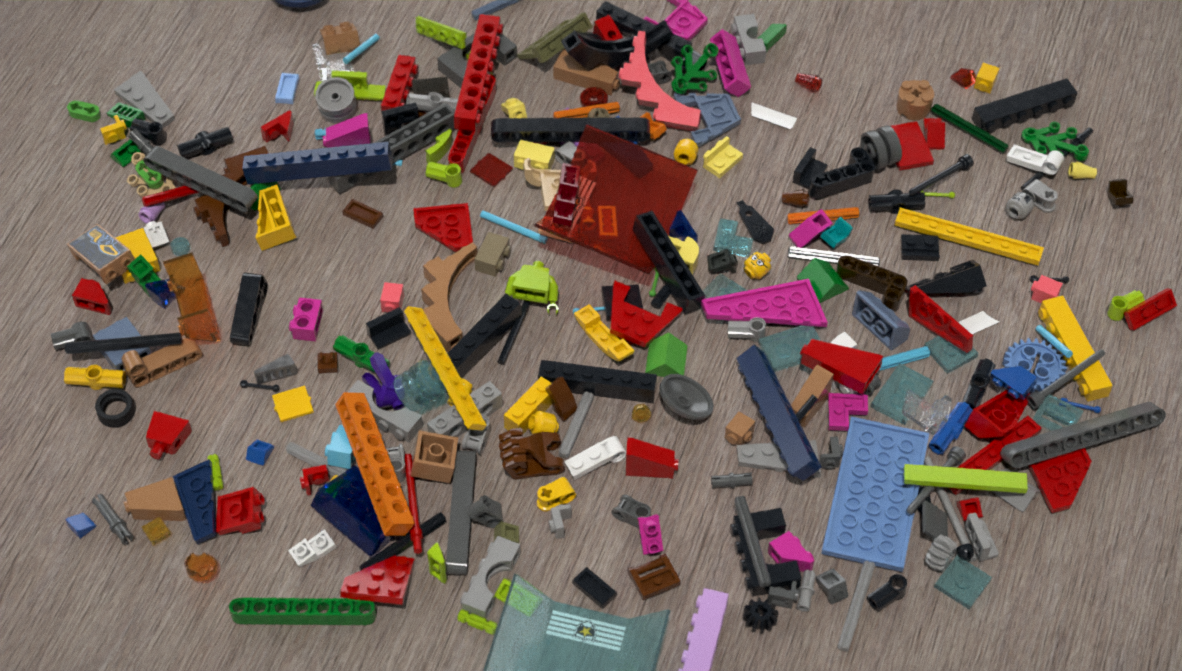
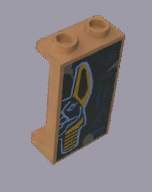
M99 224L94 225L67 243L73 257L77 261L81 259L96 271L105 284L110 283L128 270L127 266L135 260L131 250Z

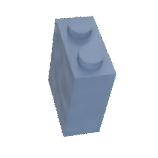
M125 317L122 320L116 321L111 326L98 331L93 335L94 340L141 335L130 320ZM150 347L100 351L113 370H124L122 356L128 351H137L141 358L151 354Z

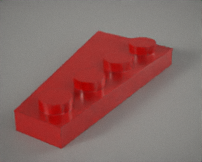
M916 285L910 288L909 317L964 352L968 353L971 351L973 335Z

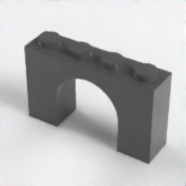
M475 33L465 39L464 49L454 46L437 58L438 70L460 88L467 67L466 55L467 53L470 55L469 52L471 51ZM500 34V46L496 47V60L505 66L517 58V45L503 34Z

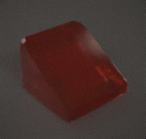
M960 68L950 76L951 80L964 89H968L976 81L975 71L972 69Z

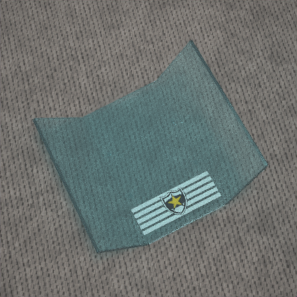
M514 574L483 671H655L671 610L667 609L630 619L555 602L519 575Z

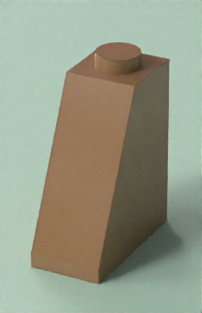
M819 365L815 366L791 404L796 414L812 394L818 398L817 402L800 421L801 426L804 428L826 402L828 393L831 392L834 374Z
M172 477L125 492L127 501L123 503L126 512H131L135 520H186Z

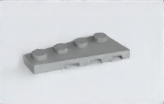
M139 71L114 89L117 96L130 106L142 110L145 117L151 122H159L164 128L175 120L173 113L142 71Z
M809 440L819 460L816 440ZM775 443L737 445L736 451L739 466L763 470L771 468L775 469L776 472L788 471L787 467L789 466L780 455L782 451ZM821 469L812 474L814 475L813 477L821 478Z

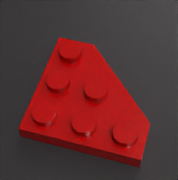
M468 203L413 208L415 227L454 252H458L462 247L468 246L473 242Z
M1085 448L1028 465L1051 513L1071 508L1092 462Z
M392 556L345 577L340 590V598L403 605L414 568L415 558Z

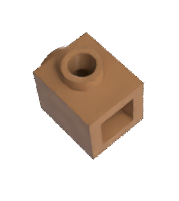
M738 412L725 428V439L733 445L748 443L754 434L755 420Z

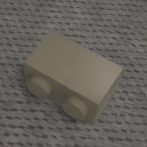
M488 232L474 259L475 271L496 277L499 270L502 271L505 258L509 257L512 247L510 246L509 238Z

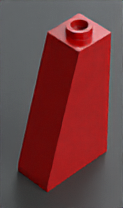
M811 339L808 345L805 344L800 352V355H802L801 364L811 369H814L816 365L821 366L834 374L833 380L862 395L880 370L883 356L880 354Z

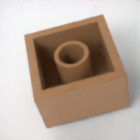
M419 430L415 443L411 476L450 483L455 466L458 437Z

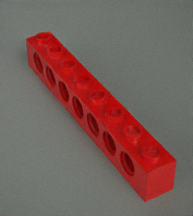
M483 14L479 16L454 114L455 129L476 131L477 124H481L482 115L480 112L484 111V98H487L488 95L487 85L491 83L490 72L494 71L493 59L497 58L496 47L500 46L499 35L503 34L504 25L501 24L500 16Z

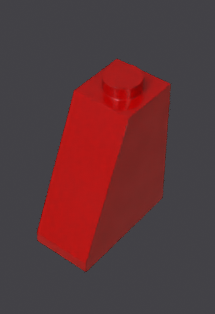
M627 437L625 476L673 479L674 471H678L679 459H675L674 450Z

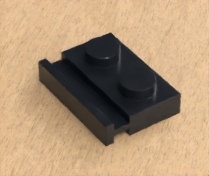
M901 234V260L939 261L938 236Z

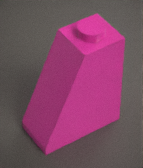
M364 113L326 128V136H323V146L329 148L371 143L368 115Z

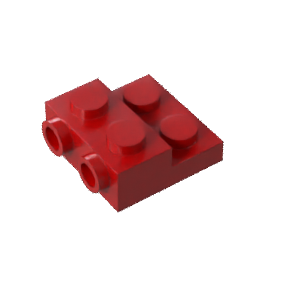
M250 487L218 496L216 532L219 535L239 530L244 534L261 529V523L264 522V514L261 511V505L265 503L263 494L256 488Z

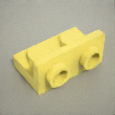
M727 136L723 140H719L715 147L708 150L703 156V168L718 178H721L743 158V153L729 145L730 138Z

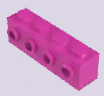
M721 29L710 38V41L716 44L719 50L715 58L725 90L729 94L740 97L751 88L736 37Z

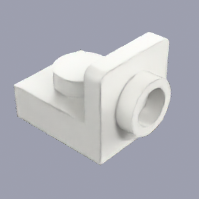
M152 221L145 225L146 227L143 229L152 249L169 244L162 222L156 223V221Z

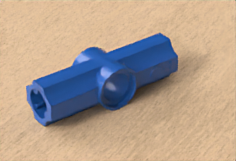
M958 402L949 416L943 418L937 433L928 446L932 452L937 455L944 454L952 441L958 439L964 424L973 411L969 404Z

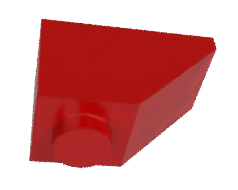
M81 278L72 294L75 307L111 315L109 302L99 282L93 279Z

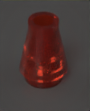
M802 73L796 75V83L812 92L820 90L822 78H819L818 75Z

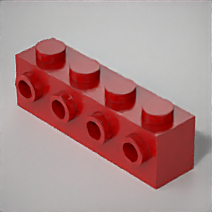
M398 55L381 103V111L406 105L407 95L410 93L411 88H413L415 75L418 74L419 65L416 64V57Z

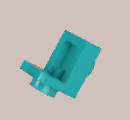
M839 217L832 227L823 231L820 237L832 248H835L848 239L853 227L842 217Z

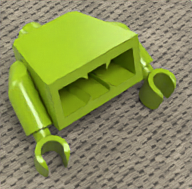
M535 261L533 266L523 265L520 271L515 272L508 278L505 289L506 294L515 299L548 304V301H550V305L547 307L548 315L550 308H555L556 315L558 314V306L556 305V301H558V285L554 277L549 275V269L544 268L543 262Z

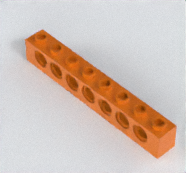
M344 392L335 405L384 536L406 535L415 523L396 477L394 467L391 464L388 451L376 425L375 418L371 412L369 402L364 393Z

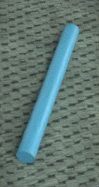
M484 210L480 214L481 218L546 244L548 237Z

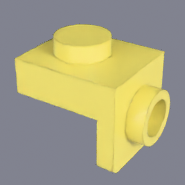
M510 98L501 104L502 111L508 114L509 118H527L524 103L520 100Z

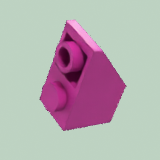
M821 209L807 218L788 236L796 247L803 248L821 236L823 231L830 228L833 223Z
M790 531L769 543L768 554L776 564L797 560L800 571L813 570V555L802 547L798 537L793 536Z

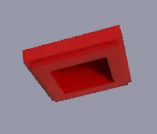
M979 497L956 501L963 521H966L968 514L976 513L978 518L983 517Z

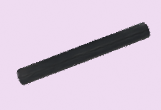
M442 512L437 513L419 525L423 537L446 523V517ZM410 532L361 564L359 570L361 571L392 556H397L413 545V541L410 539Z

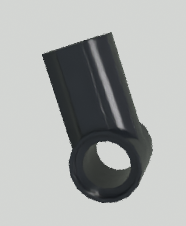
M135 118L131 122L130 131L137 129L143 137L149 139L155 146L165 143L166 135L161 123H150L140 118Z
M894 574L887 583L867 596V600L874 611L879 612L893 601L903 599L907 588L906 578L903 575ZM893 586H900L901 588L896 589Z

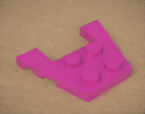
M667 0L678 7L665 21L669 24L675 35L690 41L708 23V18L696 6H693L689 0ZM647 16L643 18L644 20L649 21L655 25L659 24L658 22L650 19Z

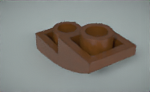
M558 377L545 388L554 401L552 406L562 421H565L576 411L577 404L563 377Z

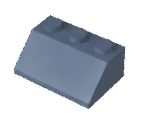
M860 290L856 292L852 315L891 351L908 340L910 327L905 321L897 317L893 310L886 307L871 292Z

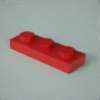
M1169 288L1123 312L1129 330L1141 327L1177 306L1172 289Z

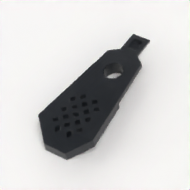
M743 200L736 202L740 207L739 214L752 239L763 245L771 242L774 228L752 206H747Z

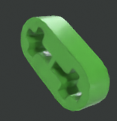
M75 100L67 106L69 115L72 118L96 122L101 117L99 107L94 104Z
M143 160L136 164L135 169L139 177L149 188L158 189L163 185L164 180L160 173L148 168Z

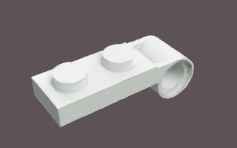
M1014 145L1008 153L1006 161L1053 175L1057 173L1063 163L1064 156L1058 151H1051L1048 155Z
M612 436L564 462L572 477L576 480L609 461L617 463L626 457V451L618 437Z

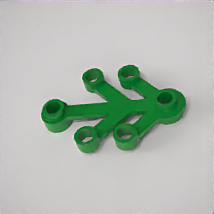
M707 44L703 48V54L694 64L692 62L693 48L690 45L682 47L681 53L685 56L686 74L684 76L681 67L683 59L680 56H676L671 60V65L675 68V79H673L671 86L675 93L684 94L687 90H696L702 93L707 89V84L704 81L698 83L688 81L691 78H705L707 81H713L717 78V73L714 70L698 71L708 58H713L718 54L719 50L716 44Z
M1054 121L1050 123L1049 127L1038 130L1026 128L1022 131L1024 142L1032 144L1035 152L1046 155L1047 148L1049 152L1058 151L1057 148L1074 153V158L1078 161H1085L1088 158L1089 149L1086 145L1074 146L1062 142L1065 139L1076 138L1077 129L1074 127H1069L1066 132L1049 137L1044 135L1058 133L1060 131V123ZM1039 142L1045 143L1047 148L1043 145H1040Z

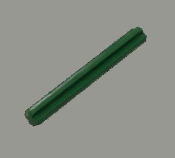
M933 105L931 109L933 114L1001 153L1007 151L1009 145L941 105Z

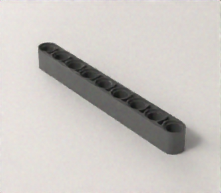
M1145 402L1008 444L1002 448L1001 458L1012 467L1021 468L1159 425L1165 420L1166 413L1152 402Z

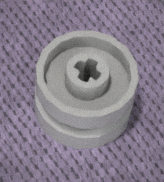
M333 77L324 80L318 85L315 92L316 102L321 116L326 121L340 123L350 119L355 114L357 109L355 92L352 85L346 79Z

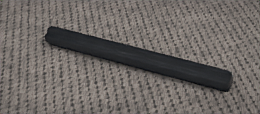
M181 333L69 342L65 343L64 348L66 354L174 345L182 343Z

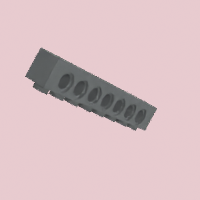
M445 103L374 143L389 142L393 164L435 141L436 137L449 129L453 131L455 129V111ZM377 172L329 176L328 179L329 183L340 194Z

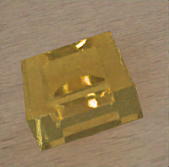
M160 517L141 527L152 545L171 535Z

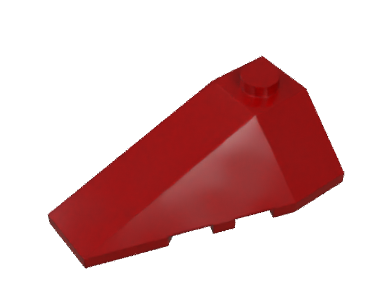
M1005 390L974 408L965 427L978 438L1002 437L1015 428L1028 404L1027 396L1024 400H1021L1019 397L1015 399L1009 395V390Z

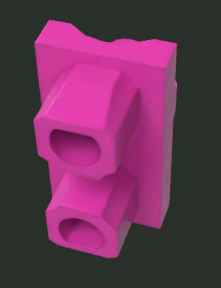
M658 514L637 518L643 555L663 551Z

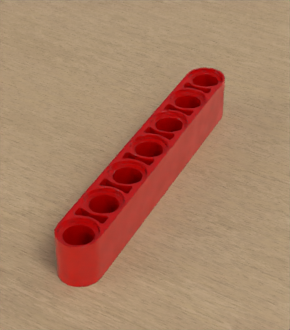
M491 75L490 85H487L488 95L487 98H484V111L480 112L482 115L481 124H477L476 131L459 129L448 155V165H459L461 174L465 171L496 95V78Z

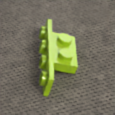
M421 16L416 17L417 33L460 49L465 48L466 32Z
M332 70L331 78L339 77L346 79L352 85L356 99L383 100L386 86L368 84L367 72ZM317 81V82H316L315 91H314V96H315V97H316L315 92H316V90H317V87H318V85H320V84L322 83V81Z

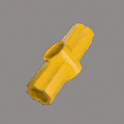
M90 365L87 368L67 367L64 372L65 384L87 385L93 390H99L103 387L123 388L126 385L127 374L124 370L102 369L99 365Z

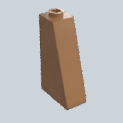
M563 48L553 66V79L612 96L615 90H618L620 85L616 70L600 62L590 71H587L567 53L565 48Z

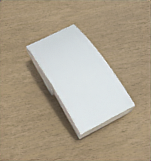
M324 529L309 541L304 539L288 551L298 566L301 567L323 557L337 548V546Z

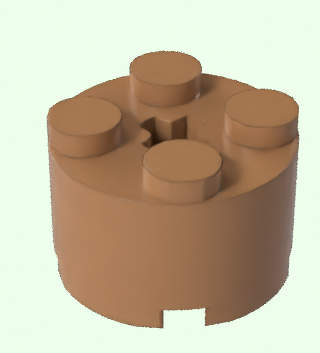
M926 80L903 81L899 88L896 103L898 113L905 115L906 119L922 120L926 118V115L931 112L934 99V91L930 83Z

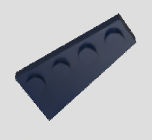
M208 459L173 476L194 541L197 545L216 536L212 462Z

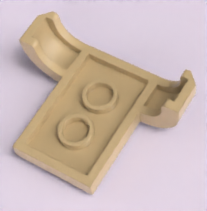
M530 158L525 159L523 168L526 180L534 186L541 187L544 211L554 212L561 170L536 169L531 166ZM588 160L586 166L580 169L579 177L582 178L581 181L583 179H586V182L589 180L591 183L594 181L597 175L596 163Z

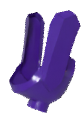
M374 353L370 357V362L382 385L371 373H364L362 380L366 385L374 388L377 407H393L394 410H399L405 406L403 403L405 399L403 381L399 375H392L382 354Z

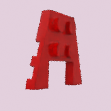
M615 280L612 288L610 333L645 348L666 326L668 327L676 317L681 315L683 308L667 302L661 316L624 302L629 293L630 286Z

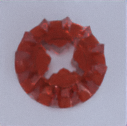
M598 87L587 88L580 94V103L583 104V107L608 102L607 93Z

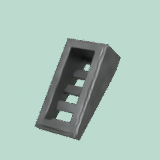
M286 354L254 371L256 383L263 384L297 374L295 362L289 354Z

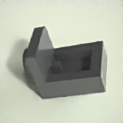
M830 437L829 454H821L819 462L822 468H839L840 458L843 456V445L839 444L838 437Z

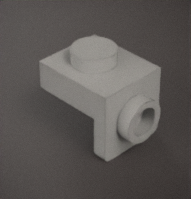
M570 504L557 505L551 508V520H548L550 531L555 533L556 539L564 538L562 520L571 518Z

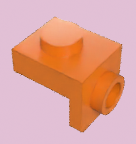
M646 112L641 116L650 121L651 139L659 138L667 130L665 124L653 121L650 113Z

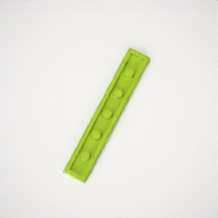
M904 464V484L1027 493L1028 490L1027 473Z

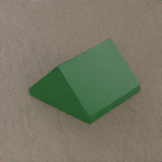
M813 258L797 276L798 281L810 280L819 303L849 290V287L829 262Z

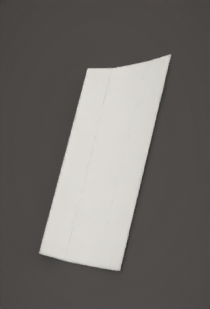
M752 103L751 116L788 129L793 127L797 119Z
M982 311L958 323L971 334H974L999 321Z

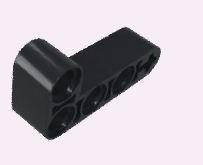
M853 148L848 165L812 177L809 195L815 199H820L868 184L873 179L875 164L863 148Z
M244 272L242 275L230 333L231 343L252 344L261 297L265 298L268 290L267 280L262 274Z

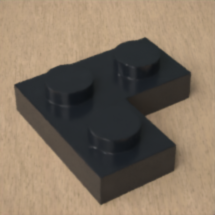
M416 102L381 111L384 137L400 129L403 123L419 118Z

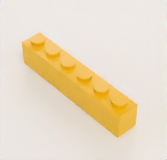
M1064 296L1043 300L1038 310L1039 317L1044 321L1047 331L1073 352L1070 358L1063 355V360H1066V365L1071 370L1095 352ZM1099 360L1073 378L1079 386L1081 395H1084L1087 402L1108 397L1113 386Z

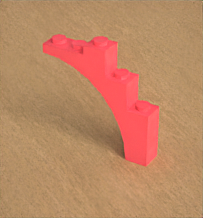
M638 31V35L634 36L633 39L634 53L630 54L629 63L624 62V67L620 68L619 71L622 85L638 87L636 98L639 105L654 107L653 119L656 122L663 123L666 127L687 131L698 130L701 110L687 107L675 101L655 82L646 62V33Z

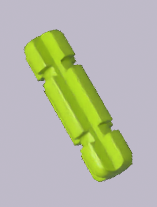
M209 455L207 460L210 459L212 462L214 491L222 490L223 482L218 455Z
M461 609L458 613L457 620L462 623L468 622L467 625L482 631L485 629V632L489 634H494L497 630L496 622L491 620L488 622L486 618L474 613L469 614V611Z

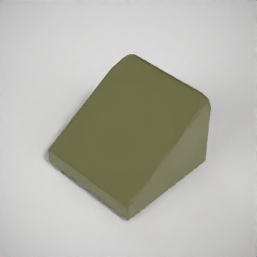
M501 521L494 528V542L497 536L519 544V526Z

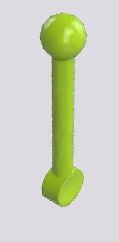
M921 191L925 196H941L951 199L955 197L954 192L930 193Z

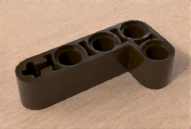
M843 255L838 259L836 272L842 280L883 294V304L894 312L899 309L908 283L905 276L852 256Z

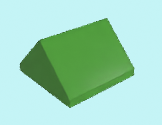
M670 332L654 339L649 344L645 373L657 374V376L661 377L670 374L684 375L688 345Z

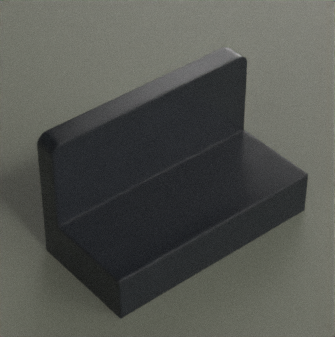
M811 147L808 149L794 170L792 183L809 189L812 177L825 172L827 164L815 159L816 149Z
M400 307L366 323L367 335L378 350L411 335V330L404 322L403 311Z

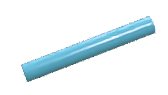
M374 34L345 56L343 62L348 64L380 39L379 35Z
M1042 325L1036 327V331L1067 358L1073 355L1070 349Z

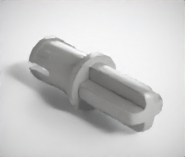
M812 570L804 571L802 585L799 587L800 593L797 609L804 612L810 611L811 598L815 593L813 586L816 575Z

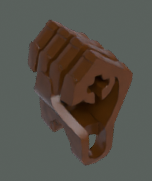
M512 428L499 434L502 465L512 479L518 480L540 475H558L565 470L564 460L560 457H555L549 452L556 450L561 444V438L558 433L538 432L529 437H524L522 428Z

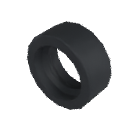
M111 389L105 391L98 397L95 403V410L99 421L105 426L111 428L121 427L131 421L134 416L135 407L132 398L124 390ZM115 401H121L127 405L124 411L116 415H107L103 411L108 404Z

